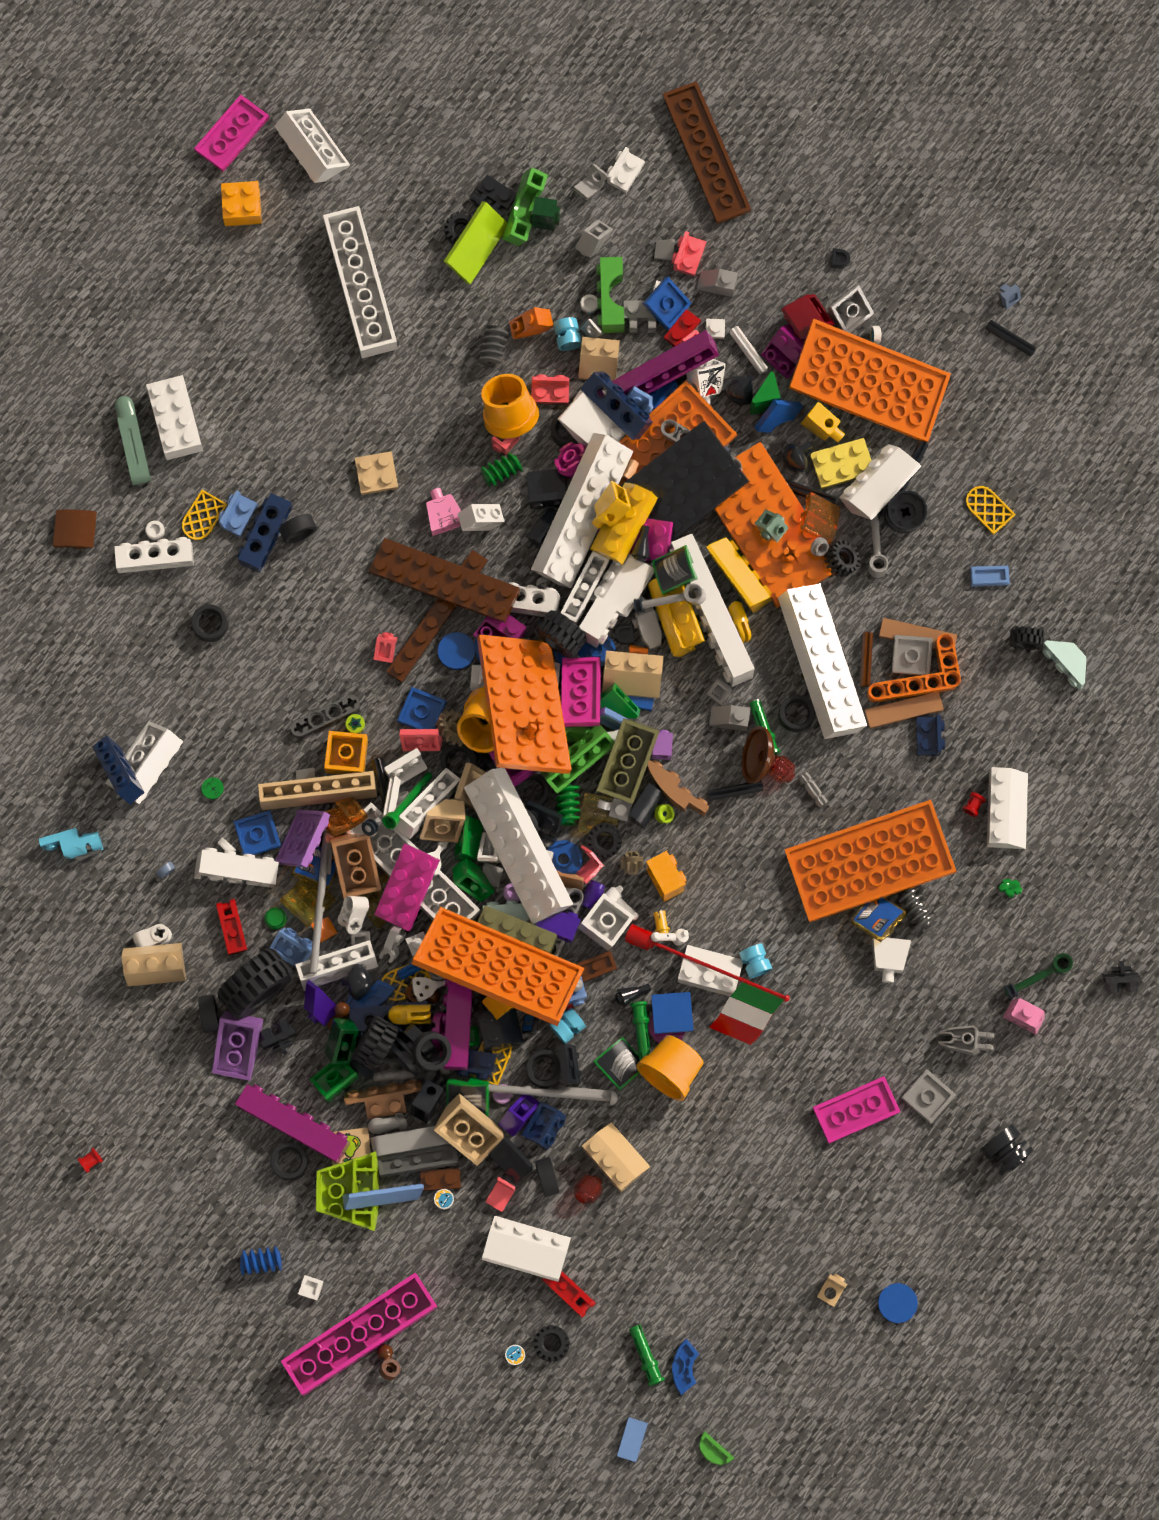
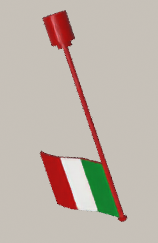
M632 924L627 931L625 942L646 951L657 946L742 982L729 997L718 1018L709 1026V1028L751 1045L762 1034L778 1007L790 999L789 995H782L652 941L651 935L653 932Z

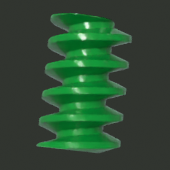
M508 452L507 459L504 456L500 457L501 463L495 459L494 466L488 463L487 469L484 466L480 468L482 477L489 488L490 483L495 487L497 486V479L503 483V476L510 479V472L516 476V469L523 472V468L515 454L513 455Z
M567 785L559 793H556L559 795L556 797L558 802L556 809L559 810L557 811L558 813L563 815L561 826L578 825L575 821L579 820L580 817L576 816L575 813L580 812V809L575 808V805H579L580 802L576 801L575 798L580 797V794L574 793V791L580 789L579 786Z

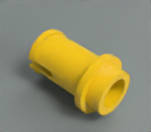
M659 911L660 915L658 912L653 913L656 925L655 932L669 933L670 928L667 926L666 912Z

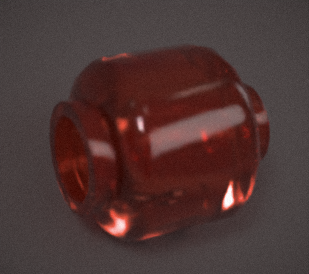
M776 755L767 773L779 784L789 783L795 777V765L786 756Z
M595 1175L583 1176L574 1186L575 1198L582 1204L594 1203L603 1193L602 1181Z

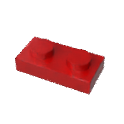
M686 309L666 333L664 340L674 347L679 345L683 338L698 327L701 319Z

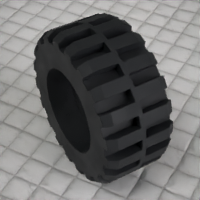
M266 949L243 964L221 985L217 992L218 998L234 1018H246L264 1006L265 1003L269 1002L286 986L293 976L292 969L276 950Z

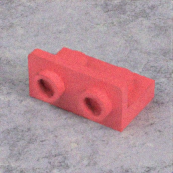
M685 231L684 237L680 236L677 247H680L679 251L674 253L672 258L673 270L695 277L706 241L691 237L689 232Z
M542 374L536 375V377H532L531 396L536 404L569 405V378L564 375H556L554 377H547Z
M400 729L399 736L403 751H413L416 748L419 751L441 750L443 737H440L438 729Z

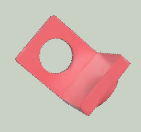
M582 845L581 849L590 859L576 875L583 877L584 883L587 884L604 865L591 850Z
M498 1177L497 1183L488 1196L486 1203L503 1212L516 1187Z

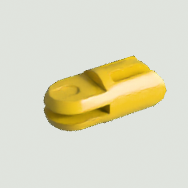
M734 601L727 610L742 642H748L751 640L748 618L742 603Z
M395 1005L389 1010L388 1017L393 1024L397 1025L411 1023L431 1024V1005Z

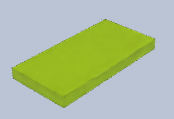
M482 202L443 262L464 282L471 284L505 232L507 222L487 202Z

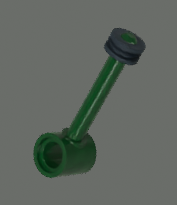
M1066 953L1058 954L1050 967L1014 986L1012 983L1007 984V986L1005 985V994L1012 1000L1013 997H1018L1017 992L1053 973L1066 975L1073 966L1071 956ZM1057 961H1066L1067 968H1059Z

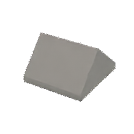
M858 284L833 303L828 310V314L835 325L848 333H851L874 314Z

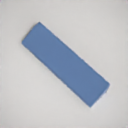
M415 1184L344 1194V1209L349 1210L418 1200L424 1185Z

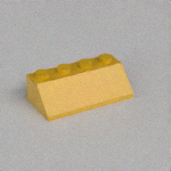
M626 482L623 488L628 493L631 505L630 510L613 527L604 524L590 547L591 551L621 565L624 564L642 529V525L645 524L658 499L651 491L636 484Z
M723 538L706 547L712 559L753 614L772 601L770 597L771 591L766 585L762 586L760 584V576L755 570L751 571L749 569V561L744 555L740 557L737 552L739 548L733 540L729 542L727 538Z

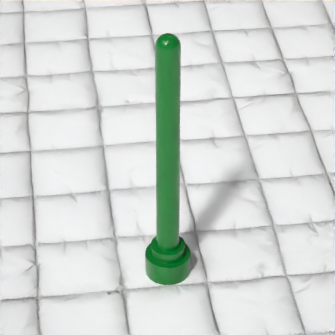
M426 773L393 812H388L383 817L382 823L386 828L394 829L399 824V816L432 779L431 773Z

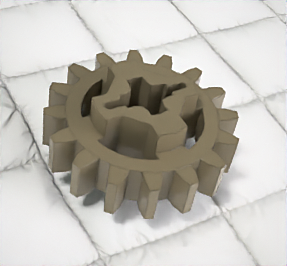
M445 710L444 713L440 714L436 722L437 729L441 732L440 737H446V742L450 740L452 745L458 743L462 747L464 743L460 740L457 733V724L462 716L461 712L455 713L454 710L450 712Z

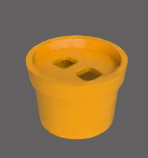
M501 374L491 378L483 386L481 392L484 406L483 419L485 428L490 434L499 438H515L527 433L535 426L539 418V409L535 400L529 394L523 379L513 374Z
M484 687L470 693L464 705V712L457 724V733L460 740L468 748L481 753L494 750ZM478 718L486 719L488 724H482Z
M666 1035L648 1056H644L637 1063L636 1067L644 1079L653 1087L674 1100L683 1101L690 1091L689 1086L704 1063L699 1054L685 1042L674 1036Z

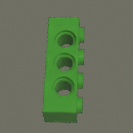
M601 725L595 726L568 748L572 769L569 774H549L548 772L541 771L540 773L555 792L559 793L610 751L614 740Z

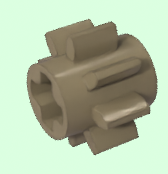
M636 851L626 852L625 856H621L620 869H624V872L629 875L638 874L639 869L643 870V857H639V853Z

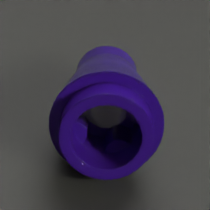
M591 879L590 883H587L582 905L592 909L605 892V886Z

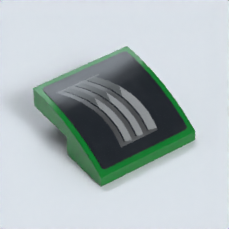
M687 545L653 560L655 575L663 595L698 579Z
M623 1037L593 1061L619 1091L640 1074L636 1067L639 1062V1055Z
M449 1078L447 1081V1105L458 1094H461L487 1117L489 1116V1082L470 1078L468 1082Z

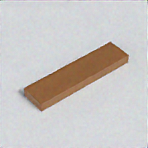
M883 618L879 637L893 641L894 635L933 638L932 649L935 650V642L941 634L951 635L954 644H956L957 634ZM942 639L940 640V645L947 648L949 647V642Z
M934 692L865 709V715L869 729L941 712L944 708L939 692Z

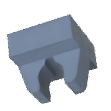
M1005 283L999 288L1002 291L1000 293L1002 305L1006 309H1009L1021 299L1020 288L1016 284L1010 287Z

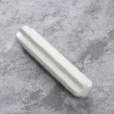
M738 326L730 330L731 336L760 375L765 373L768 367Z
M397 776L389 779L383 817L388 812H393L396 809L401 782Z

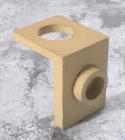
M830 1274L817 1298L834 1307L847 1286L844 1282L845 1279L837 1274L833 1276ZM829 1287L836 1291V1296L833 1299L825 1297L824 1292Z

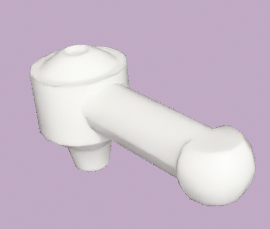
M620 885L618 887H611L605 894L635 916L633 921L637 920L639 915L621 898L623 887Z
M678 929L674 933L654 932L651 935V939L655 942L672 941L675 945L679 946L688 940L689 933L684 929Z

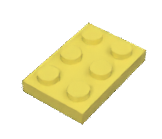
M864 438L810 454L821 490L856 480V477L872 461Z

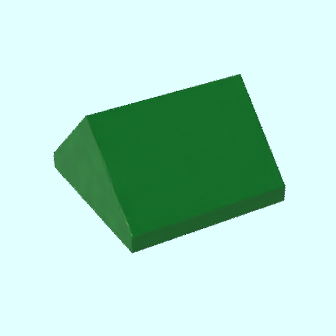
M771 371L751 401L750 414L765 413L774 399L780 400L781 397L774 372Z
M465 816L458 843H455L454 860L462 861L465 857L469 860H478L477 857L483 832L481 821Z
M330 1062L309 1080L329 1103L359 1078L349 1065L331 1064Z

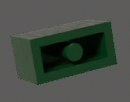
M535 197L532 211V228L554 231L555 225H559L560 207H557V200Z
M333 1018L325 1049V1054L331 1064L350 1065L359 1032L352 1019Z

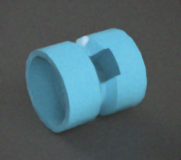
M562 318L553 323L555 335L558 336L556 340L559 350H574L582 345L576 318Z
M757 944L739 952L742 962L747 964L745 969L749 979L761 976L772 970L769 959L764 957L766 952L763 944Z
M572 1008L564 1012L558 1026L549 1025L564 1044H567L574 1038V1033L579 1034L586 1028L583 1020Z

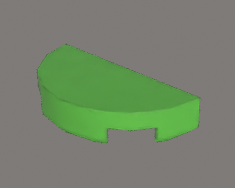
M704 1431L699 1445L704 1458L717 1465L727 1464L732 1461L734 1457Z

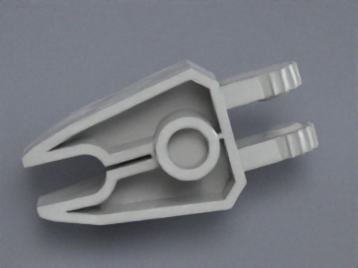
M652 607L645 608L644 613L642 611L639 614L635 613L633 615L634 618H631L634 629L638 628L642 642L649 650L659 647L661 645L662 633L658 624L660 620L657 611H654Z
M974 1025L953 1027L939 1032L941 1036L953 1037L951 1041H938L940 1046L951 1051L975 1056L979 1053V1050L992 1051L994 1047L991 1044H980V1038L992 1039L995 1033L979 1032Z

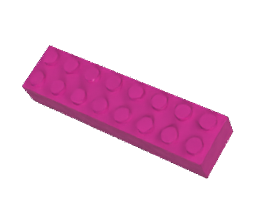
M415 1272L281 1360V1363L300 1393L305 1396L438 1307Z

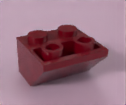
M815 294L804 295L781 309L785 320L791 324L795 335L801 340L806 339L813 319L831 326L835 324Z

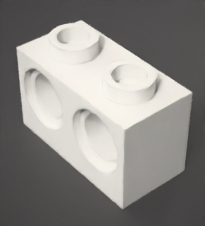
M471 504L457 513L462 531H490L504 522L499 504Z

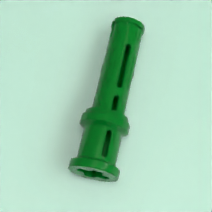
M761 700L752 701L749 703L755 723L757 726H763L769 730L773 739L774 755L777 756L781 753V750L777 748L776 736L769 728Z
M646 1001L630 1004L634 1018L632 1024L636 1028L639 1061L644 1056L650 1054L647 1026L650 1020L647 1017L646 1006L648 1004Z
M641 1325L630 1328L629 1331L643 1364L641 1369L645 1371L649 1381L648 1387L665 1381V1378L661 1376L658 1369V1361L654 1360Z

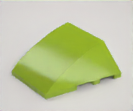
M376 1151L318 1170L316 1180V1211L375 1231L378 1205L345 1210L343 1196L344 1194L379 1190V1168Z

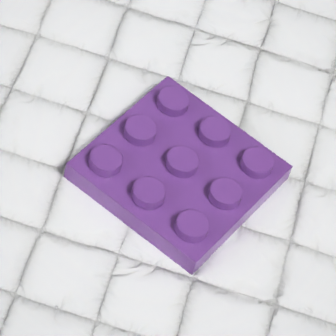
M297 810L275 862H279L280 865L307 868L312 862L315 848L320 844L323 830L328 826L330 814L324 811Z

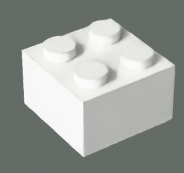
M599 596L579 626L587 637L586 642L595 648L599 644H604L608 637V629H613L619 616L617 614L618 607Z
M603 893L581 922L578 929L609 951L635 916Z

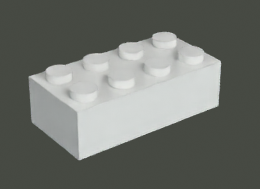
M183 375L146 384L166 460L203 451Z

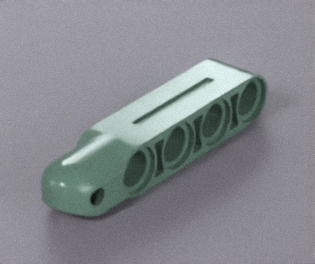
M121 396L115 402V409L132 484L134 486L151 482L134 403L130 397Z

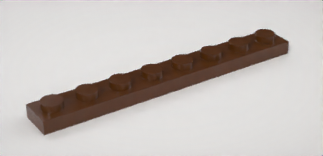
M472 550L461 566L481 573L488 560ZM437 599L388 668L387 674L403 683L457 606Z

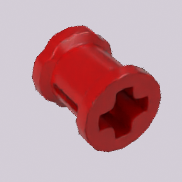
M971 792L970 799L966 806H963L962 810L972 817H977L979 815L978 811L986 799L978 793Z
M94 1147L83 1158L79 1157L77 1159L87 1173L97 1163L104 1162Z

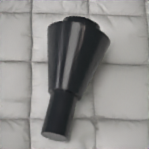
M642 525L641 535L631 553L632 556H635V560L645 561L646 558H650L648 540L650 526Z
M645 984L640 987L617 989L615 999L619 1005L621 1004L625 1007L641 994L651 991V987L649 984Z

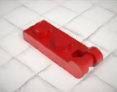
M232 899L224 904L222 902L216 903L228 955L248 951L236 900ZM232 910V914L225 916L224 911Z
M562 1271L558 1282L546 1278L542 1279L546 1285L582 1318L586 1315V1311L596 1304ZM581 1297L584 1302L579 1307L575 1302Z

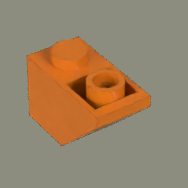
M537 307L509 321L513 339L542 334L554 327L550 309Z

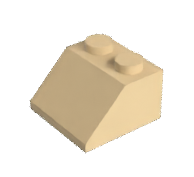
M582 337L578 379L588 380L593 372L600 371L607 373L611 381L616 379L620 340Z
M445 799L426 813L419 839L458 843L465 821L464 801Z

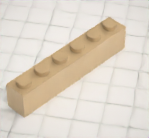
M374 771L258 784L262 810L377 797Z

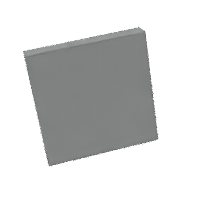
M894 635L892 673L909 675L930 674L933 638Z
M926 1069L901 1099L931 1125L956 1094Z

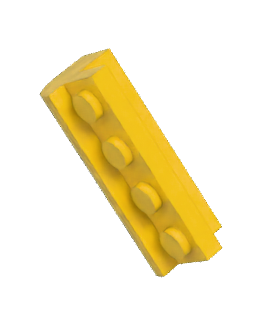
M657 578L647 585L652 599L684 593L685 586L663 595ZM685 600L655 606L674 657H682L696 650L695 645L705 641L693 607L689 602Z

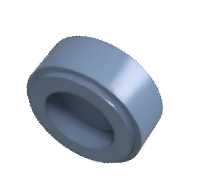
M170 861L161 867L156 874L160 879H163L175 869V866Z

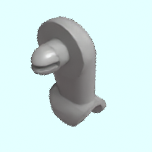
M396 1113L395 1117L371 1119L368 1123V1129L373 1134H381L397 1128L399 1130H406L408 1124L403 1113Z

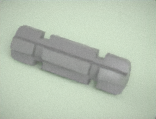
M803 773L799 780L802 784H805L806 790L812 799H815L817 806H824L827 803V799L824 795H821L822 792L813 780L811 781L809 773Z

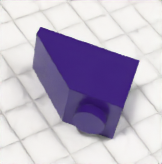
M561 912L537 922L536 926L557 934L558 939L572 944L581 919L573 912Z
M308 980L305 989L304 1009L309 1013L307 1017L313 1023L319 1022L325 1026L335 1015L334 1008L336 1004L317 985Z
M522 1095L507 1110L498 1125L514 1137L536 1111L540 1102L531 1095Z

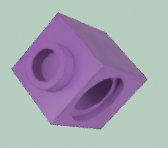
M659 730L660 732L652 751V759L671 760L673 733H669L667 730Z

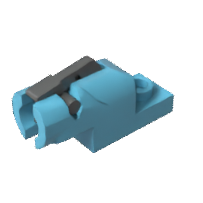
M73 828L39 838V843L43 850H55L58 848V845H61L64 857L66 859L75 858L78 862L94 856L103 850L98 831L85 833L80 837L78 830Z

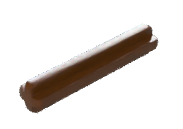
M863 632L861 687L870 686L872 632Z

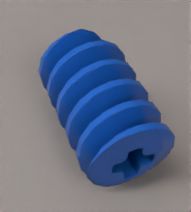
M274 1246L273 1252H270L269 1247H266L265 1253L262 1252L261 1248H258L257 1254L254 1253L253 1249H250L249 1255L246 1254L245 1250H242L240 1256L242 1276L245 1273V1269L249 1275L252 1274L253 1269L256 1274H259L261 1268L264 1273H267L269 1267L272 1272H275L277 1266L282 1271L280 1251H278L276 1246Z

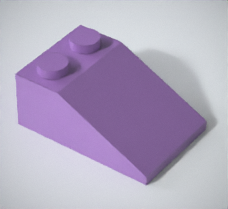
M225 1011L220 1017L212 1073L248 1081L251 1080L261 1038L260 1031H262L263 1019L251 1016L237 1019L230 1012Z

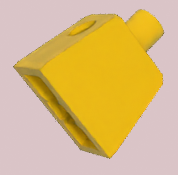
M819 402L800 423L824 441L830 436L836 442H839L845 435V433L837 428L840 420Z
M613 481L609 483L594 505L596 517L592 520V524L596 528L601 529L604 524L613 527L631 508L627 490Z

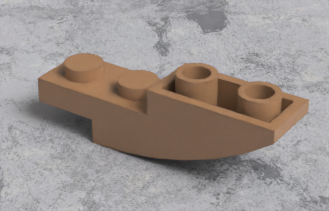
M649 760L646 767L648 773L666 799L682 812H685L690 807L705 817L709 810L708 803L700 797L695 798L692 796L691 792L685 787L679 788L681 779H679L677 773L671 770L669 772L663 769V765L656 760H653V762Z

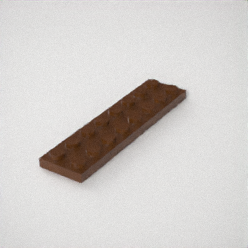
M697 81L663 93L662 97L716 224L750 213L751 207Z
M384 538L369 569L370 574L502 623H506L520 593V588L386 538Z

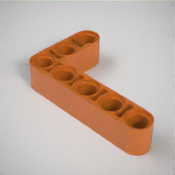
M941 634L935 642L939 673L874 683L867 691V698L871 702L877 703L956 689L960 684L961 676L953 637L949 634ZM940 640H947L949 642V647H942L940 645ZM943 659H951L952 666H946L943 663ZM949 676L954 677L956 684H948L946 678ZM928 680H935L937 687H929ZM909 683H916L918 690L912 691L909 688ZM893 685L897 686L900 693L893 694L890 691V687ZM874 688L879 689L881 696L874 697L871 690Z

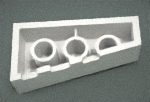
M205 848L197 856L194 879H201V876H208L211 881L226 878L229 883L237 884L246 881L247 885L273 888L276 885L279 862H275L270 857L257 859L255 855L251 854L239 856L233 851L221 853L217 852V849Z

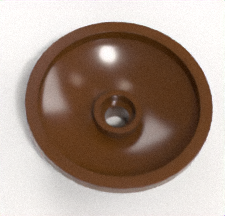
M755 727L748 735L744 744L741 767L743 777L748 783L755 784L762 780L774 761L773 739L766 727Z

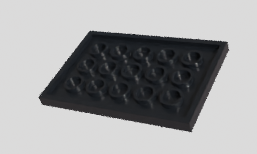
M706 421L701 422L626 481V483L636 484L651 491L658 498L648 519L673 522L671 542L750 482Z

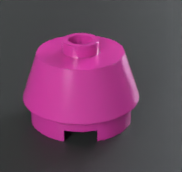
M572 442L564 445L559 450L561 453L558 459H555L558 472L572 479L587 447L581 443L573 444Z

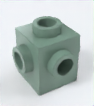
M765 510L754 523L761 531L760 535L767 541L771 539L778 542L788 530V526L784 523L785 519L780 514H775L769 510Z

